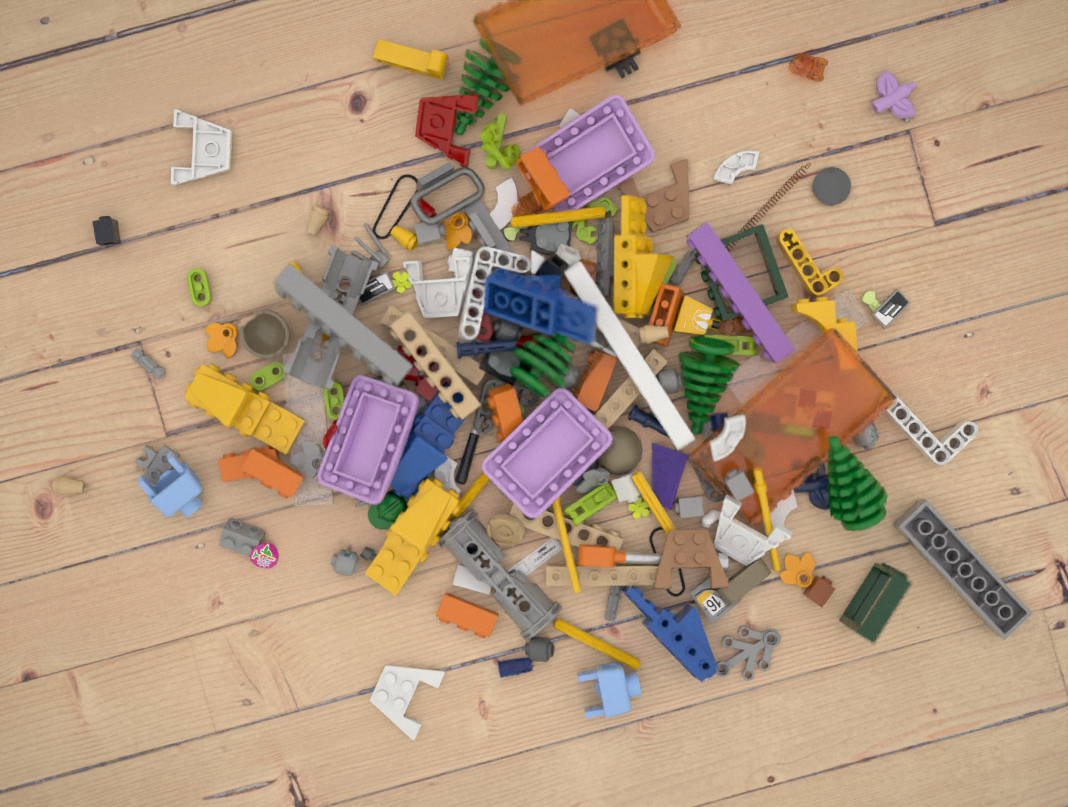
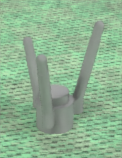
M365 223L364 227L380 251H372L363 241L355 237L354 240L372 256L368 259L354 250L351 253L361 260L378 262L377 268L381 270L390 260L387 256L389 253L383 248L368 224Z

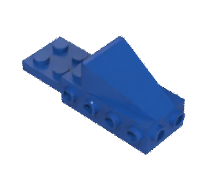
M498 268L486 277L484 312L551 336L556 332L590 345L595 340L598 306L566 296V291L560 289L561 276H523Z
M446 381L442 385L443 388L451 386ZM439 390L423 411L420 410L415 415L404 450L391 480L390 486L394 488L392 491L400 497L404 495L409 499L411 495H415L422 480H426L433 470L448 460L444 451L453 445L454 434L466 419L455 418L450 411L452 406L449 402L444 403L438 396ZM455 393L452 397L453 402L457 404L461 403L464 399L461 393Z
M624 586L621 589L631 602L647 617L642 624L695 679L703 682L706 678H711L717 672L716 668L718 665L715 662L698 610L695 607L686 604L675 616L669 609L656 607L650 600H644L642 598L644 594L636 586Z

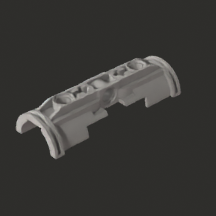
M331 245L328 251L331 257L322 278L324 284L321 290L334 300L339 295V293H335L336 290L342 294H347L346 297L342 295L341 302L343 305L340 306L353 316L359 297L364 293L370 274L376 271L379 263L373 260H360L347 255L338 247ZM343 279L348 280L350 283V287L346 290L339 287V282ZM309 321L303 339L298 341L290 365L286 363L283 372L306 383L331 390L334 384L331 378L340 356L339 350L341 346L336 343V338L331 335L330 337L327 336L330 340L324 342L323 347H327L326 350L321 347H315L316 343L320 345L321 338H319V335H323L324 332L321 330V325L318 323L313 324ZM316 350L323 353V358L320 361L312 359V353Z
M472 508L455 526L440 537L437 544L441 548L445 546L478 581L483 577L488 580L497 590L492 596L522 630L520 635L527 641L540 632L560 612L562 606L557 601L553 603L538 585H532L520 570L512 576L505 569L500 561L506 555L491 540L492 537L488 536L486 528L476 518L478 514ZM470 543L476 544L478 546L477 553L470 554L467 551V546ZM481 551H483L484 554H482L481 557L484 560H490V567H482V561L479 558L476 561L474 558L477 557ZM508 587L511 589L516 588L515 594L518 597L520 594L523 595V597L517 600L516 604L513 602L516 598L512 594L507 595ZM521 601L529 602L530 608L528 611L520 610L519 603Z

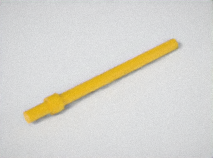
M755 468L756 482L754 485L759 495L766 535L768 537L773 530L766 495L767 485L766 481L763 480L761 468ZM777 547L771 548L770 555L773 570L780 571L781 566Z
M559 496L552 505L575 594L582 591L560 505L561 497Z

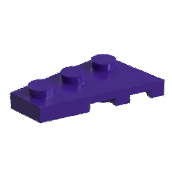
M652 443V491L662 507L671 510L689 455Z

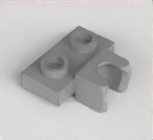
M146 445L143 451L148 454V459L138 457L135 463L147 469L143 476L155 485L159 481L160 475L166 470H171L173 467L167 460L166 454L172 451L177 458H179L180 454L165 445L162 446L159 452Z

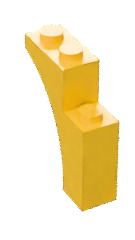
M817 297L814 302H809L808 298L798 299L797 303L791 304L792 312L799 313L812 320L826 336L832 351L834 369L859 368L855 321H849L848 318H839L836 322L835 300H828V297Z

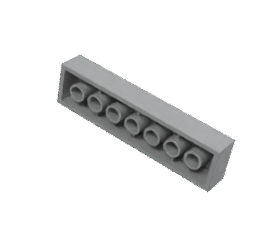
M290 263L274 280L275 292L283 299L287 297L291 300L292 307L299 312L303 310L310 322L313 324L317 322L321 325V330L327 336L333 335L339 346L343 349H350L352 351L351 355L357 361L361 362L363 360L368 364L366 368L373 374H380L383 377L382 381L384 383L397 386L413 367V365Z
M919 499L892 524L996 636L1005 640L1033 614L927 500Z

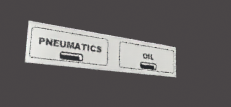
M551 538L509 569L508 572L513 576L520 570L524 576H527L561 551L562 547L555 538Z

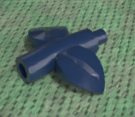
M815 456L808 460L804 466L803 471L806 479L793 480V489L795 493L809 492V501L815 507L821 510H828L829 492L827 488L829 475H825L823 461L818 456Z

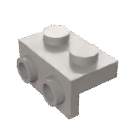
M229 518L223 527L219 546L250 557L251 551L261 543L265 530L240 520Z

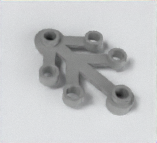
M741 626L738 629L739 635L742 638L752 637L760 640L755 644L734 640L728 635L722 638L724 647H734L743 651L727 661H718V667L724 665L725 669L719 671L717 667L716 674L719 677H726L729 675L731 667L748 658L746 668L742 671V677L747 681L752 680L757 653L762 648H764L763 658L758 661V666L763 671L770 668L769 661L772 649L777 647L781 640L780 634L774 629L759 632L750 630L747 626ZM742 629H747L746 635L741 634ZM769 635L774 636V639L772 641L767 640V637ZM731 639V644L726 645L725 640ZM763 661H766L767 666L764 668L761 667V663ZM747 671L751 672L750 677H745Z

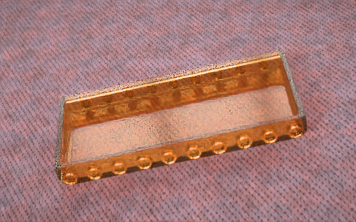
M508 0L504 4L501 2L495 4L491 10L486 12L485 10L479 11L474 15L475 18L473 20L475 27L520 106L673 35L682 27L667 0Z
M830 328L732 415L744 414L746 426L742 439H740L735 449L729 455L720 460L713 461L709 441L721 434L724 428L723 423L688 455L687 460L723 499L726 494L735 499L724 480L726 473L732 469H741L753 488L754 493L740 500L742 504L737 514L749 527L755 526L763 519L759 495L754 485L756 482L755 468H761L763 480L766 481L767 485L766 495L769 510L772 512L777 507L776 504L779 501L787 499L796 486H802L806 482L805 478L810 474L818 472L821 468L820 465L825 461H829L828 450L831 448L828 444L829 437L838 436L841 446L843 444L847 446L854 435L857 436L864 431V426L878 419L881 411L889 409L895 403L894 400L897 397L835 328Z

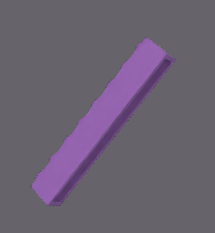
M704 222L687 234L688 240L686 243L692 251L696 250L699 254L697 259L701 265L708 267L710 270L708 275L714 283L718 282L721 286L719 291L725 299L729 298L732 302L730 307L736 315L739 313L743 318L741 321L742 325L747 331L751 330L754 335L752 336L753 341L757 346H762L764 349L763 355L767 361L777 364L795 351L794 347L710 224Z

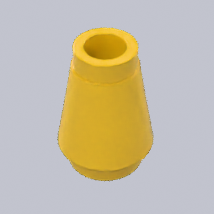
M397 225L392 229L390 235L406 250L413 251L417 247L418 239L416 233Z

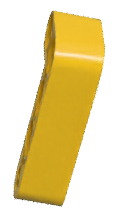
M380 39L376 42L372 57L376 62L441 80L445 77L449 63L448 55L441 51L431 50V53Z
M785 229L777 235V245L810 296L822 295L843 281V272L838 268H832L822 274L820 273L793 230ZM789 236L790 239L784 242L783 238ZM792 244H795L794 247H792V248H790V249L788 250V247H789V246H791ZM793 250L800 252L801 257L799 260L793 258ZM804 266L810 268L811 273L809 276L803 274L802 269ZM831 272L836 274V282H832L829 279ZM815 282L821 286L820 292L813 290Z

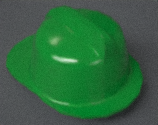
M392 490L386 492L379 504H372L369 507L368 519L371 525L380 530L390 528L396 522L399 514L402 511L405 512L409 507L407 505L409 499L404 495L402 497L398 496Z

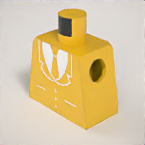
M683 296L673 332L704 336L707 329L718 331L721 320L711 318L712 308L688 296Z

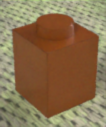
M816 575L812 584L806 588L803 594L820 607H823L835 591V588L831 586L833 582L825 576L820 578Z

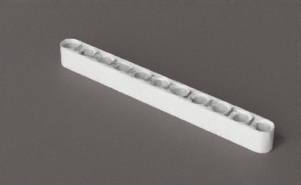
M579 261L563 271L580 300L598 306L596 325L675 447L680 450L695 440L694 436L582 263Z

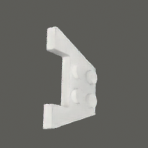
M174 109L173 127L193 129L192 167H171V185H179L231 170L232 131Z
M473 256L454 258L455 278L423 280L421 260L403 262L404 269H407L410 276L408 278L410 284H413L415 289V297L424 318L462 315Z
M726 494L714 541V548L727 553L731 558L747 566L765 555V552L771 548H776L782 541L792 537L793 532L778 523L768 537L736 520L733 517L740 509L742 503L740 501L737 502L736 499Z
M386 664L370 701L409 738L415 740L422 723L405 716V711L419 681L438 688L445 671Z

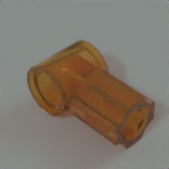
M742 317L720 322L719 332L722 335L734 336L752 333L750 329L747 331L742 325ZM728 322L733 326V330L730 333L725 330V325Z

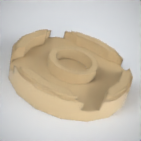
M507 514L493 516L488 521L486 529L488 536L496 540L495 543L505 547L516 546L517 543L523 540L525 534L523 524L515 517Z

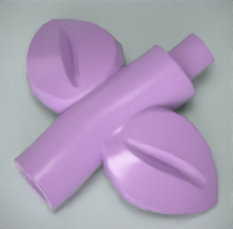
M886 70L882 72L876 86L881 98L871 102L874 112L879 114L891 108L894 116L898 118L914 116V105L906 97L911 95V91L916 88V84L912 81L909 84L903 83L899 86L897 79Z

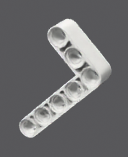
M481 247L475 253L458 330L459 338L462 341H472L479 333L484 309L485 279L491 274V270L495 271L501 268L514 274L525 275L531 268V261L528 257L490 247ZM479 254H486L488 261L481 260ZM498 258H503L506 261V266L500 265ZM517 262L522 263L525 270L518 269ZM476 272H481L484 275V280L478 279ZM473 290L480 293L479 299L473 297ZM468 309H474L476 317H471L468 314ZM464 328H470L473 332V335L467 336L464 332Z
M888 391L880 392L876 396L877 406L932 464L945 465L978 434V427L974 422L962 421L938 441L896 394ZM885 395H888L890 398V403L888 405H885L883 403V397ZM898 409H901L903 412L901 419L896 417ZM912 423L916 426L914 433L909 431V426ZM966 425L970 428V432L967 435L963 431ZM925 437L929 440L927 447L922 445V440ZM952 438L956 441V445L953 448L949 445ZM938 451L942 453V458L939 461L935 458Z

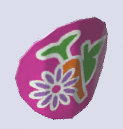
M262 543L251 551L250 560L258 567L271 568L278 561V551L273 544Z

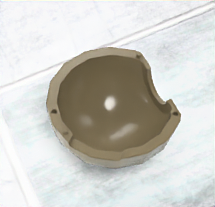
M268 309L262 310L239 330L240 340L245 349L252 355L260 358H273L281 354L287 347L290 338L289 327L285 319L277 312Z
M615 426L610 431L612 435L611 445L596 461L600 468H605L611 474L620 475L629 473L636 468L641 461L643 449L641 440L635 432L627 427Z

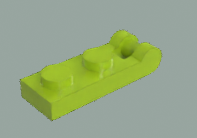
M499 113L498 118H494L493 124L498 127L495 130L496 135L500 134L499 141L494 143L499 152L507 115ZM491 154L485 159L488 169H495L497 167L498 160Z
M704 335V337L721 339L734 344L735 351L730 355L757 356L752 336ZM743 342H747V350H742Z
M607 482L570 505L564 512L567 516L570 515L573 519V524L577 527L618 497ZM580 509L583 514L579 516L576 510Z

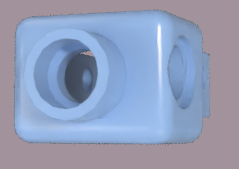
M170 451L166 454L167 460L174 469L166 470L161 474L159 481L154 486L142 474L137 477V482L148 494L149 501L166 517H171L178 511L185 517H188L195 513L202 505V500L198 497L202 492L201 482L186 462L182 463Z
M621 663L596 665V669L577 673L579 682L597 679L595 684L596 692L603 702V705L584 708L586 718L601 715L609 718L627 713L631 710L630 698L642 695L638 674L625 675Z

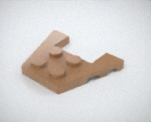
M687 159L670 165L677 184L643 196H639L633 178L617 185V188L624 196L629 195L645 199L647 205L645 222L652 232L689 220Z
M669 530L667 532L653 589L672 588L671 569L709 568L710 588L730 587L707 530Z

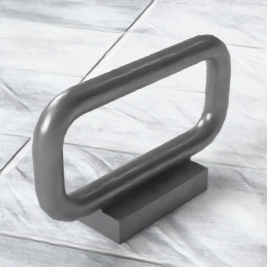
M448 162L419 178L416 185L418 191L411 198L413 211L423 223L435 225L478 201L485 193V186L476 172L468 167H462L453 171L454 166L451 162ZM462 175H467L471 178L477 187V192L440 214L428 217L419 206L418 201L456 178Z

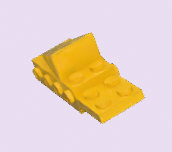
M629 195L622 196L621 235H614V314H625V318H644V315H651L652 303L673 261V256L652 254L654 249L652 237L645 236L647 230L645 222L647 205L645 199ZM626 261L628 262V267H627V268L625 267V262H626Z
M212 363L209 365L202 364V366L196 369L193 382L189 383L185 389L186 395L184 398L189 401L188 404L190 406L206 410V415L212 418L217 417L227 427L232 428L234 426L238 428V433L243 436H254L284 454L289 453L306 420L277 405L269 399L270 396L262 391L259 393L254 391L253 386L246 382H238L236 380L237 377L228 372L226 374L219 371L220 368Z
M430 478L427 481L423 480L418 487L420 491L416 497L413 495L407 503L409 506L407 510L399 514L396 522L385 535L387 539L384 542V546L365 572L367 576L395 596L398 595L420 562H425L429 556L428 551L431 546L435 547L440 540L438 536L442 530L445 532L451 524L450 518L453 514L456 516L462 507L460 504L463 500L459 497L460 494L453 489L448 490L443 486L444 483L437 478Z

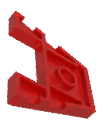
M479 95L422 97L419 101L415 136L434 149L441 150L446 154L445 156L459 162L460 166L468 167L471 150L452 144L457 109L473 114L477 112Z

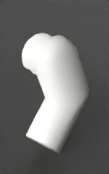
M713 509L704 514L701 522L702 526L709 528L715 521L720 520L721 511Z

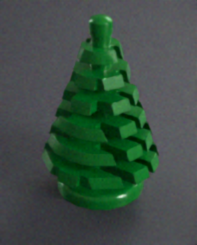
M481 37L479 45L492 55L488 58L476 51L472 52L470 49L466 51V58L474 64L464 62L463 69L472 76L462 73L461 81L468 87L473 88L474 91L462 86L459 93L461 95L478 94V105L490 109L494 103L484 98L483 95L499 101L503 98V95L497 90L507 93L512 88L505 81L515 84L520 79L515 73L502 66L501 62L505 61L517 66L521 63L522 59L494 41ZM478 106L477 112L474 114L463 111V113L457 111L456 118L459 121L455 125L454 132L458 135H463L467 125L473 126L477 122L472 116L475 115L482 118L485 112L478 108Z
M556 332L552 336L545 334L550 340L542 335H535L533 340L539 346L527 341L523 344L527 352L518 348L513 351L514 356L531 369L529 373L516 366L509 370V373L514 378L544 398L548 397L550 391L539 381V378L542 377L553 385L563 388L565 381L556 372L567 377L568 369L559 360L570 365L572 357L561 347L571 353H574L576 348L567 339V336Z
M698 336L689 338V347L696 350L697 353L685 351L678 355L679 361L683 363L680 367L681 373L684 375L682 381L684 386L687 387L684 390V394L690 399L686 403L687 409L691 410V413H688L690 421H693L691 426L693 434L702 433V424L707 423L710 415L706 413H713L716 407L713 403H718L722 397L718 393L726 391L728 387L727 382L732 381L734 377L732 372H736L740 365L735 360L724 356L734 353V344L721 339Z
M838 436L829 437L828 444L831 448L828 450L829 461L827 467L829 470L828 492L831 517L834 515V519L841 521L842 527L849 531H861L877 525L887 514L884 506L888 498L886 489L881 487L880 482L874 478V475L868 469L863 468L864 464L857 460L856 455L850 453V449L843 444L841 446Z

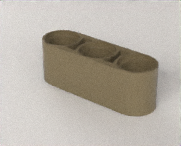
M758 558L751 564L741 568L728 579L730 587L717 588V591L728 605H732L767 578L771 571L763 560Z

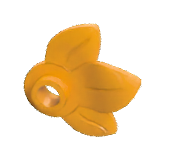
M456 213L451 219L442 221L447 230L445 236L449 250L458 248L461 242L469 244L472 240V230L468 226L469 220L463 213ZM462 220V225L458 226V221Z
M212 323L208 325L205 329L206 333L210 336L207 341V350L213 353L222 350L227 358L232 357L237 350V342L235 340L238 336L237 327L232 323H224L222 325ZM226 329L229 330V332H230V335H229V336L226 335V332H225Z
M807 552L799 559L794 555L786 554L784 559L786 570L779 574L780 578L789 585L796 584L801 588L809 587L813 582L812 572L815 568L812 555ZM801 575H806L805 581L800 580Z

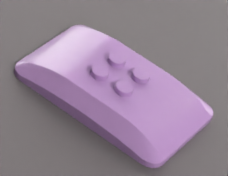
M619 95L608 97L527 151L529 152L539 146L546 153L551 166L557 170L558 177L562 183L568 187L570 196L564 202L554 207L555 212L582 208L650 165L655 159L653 147L627 103Z
M363 375L356 376L351 382L336 423L337 430L331 436L317 476L319 483L370 504H379L388 490L404 450L419 402L417 395Z
M559 388L483 461L482 470L526 516L537 518L611 445L612 435L569 391Z

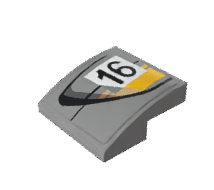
M709 575L689 593L713 624L741 601V598L734 604L728 605L717 591V588H710Z

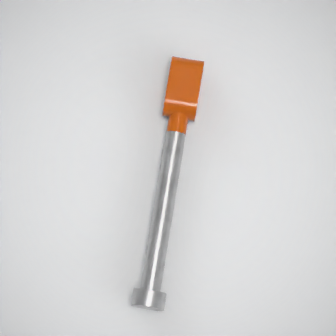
M579 545L578 565L591 567H615V563L660 565L662 554L616 551V547ZM717 553L723 570L726 572L728 569L727 553Z

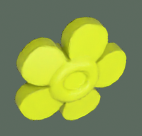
M399 272L393 274L394 280L392 282L395 288L397 287L398 293H404L405 288H411L412 284H410V281H407L410 277L407 272L402 273V275Z
M640 497L634 501L635 504L630 503L628 506L629 511H634L633 517L639 519L641 514L644 517L649 515V510L646 509L649 506Z

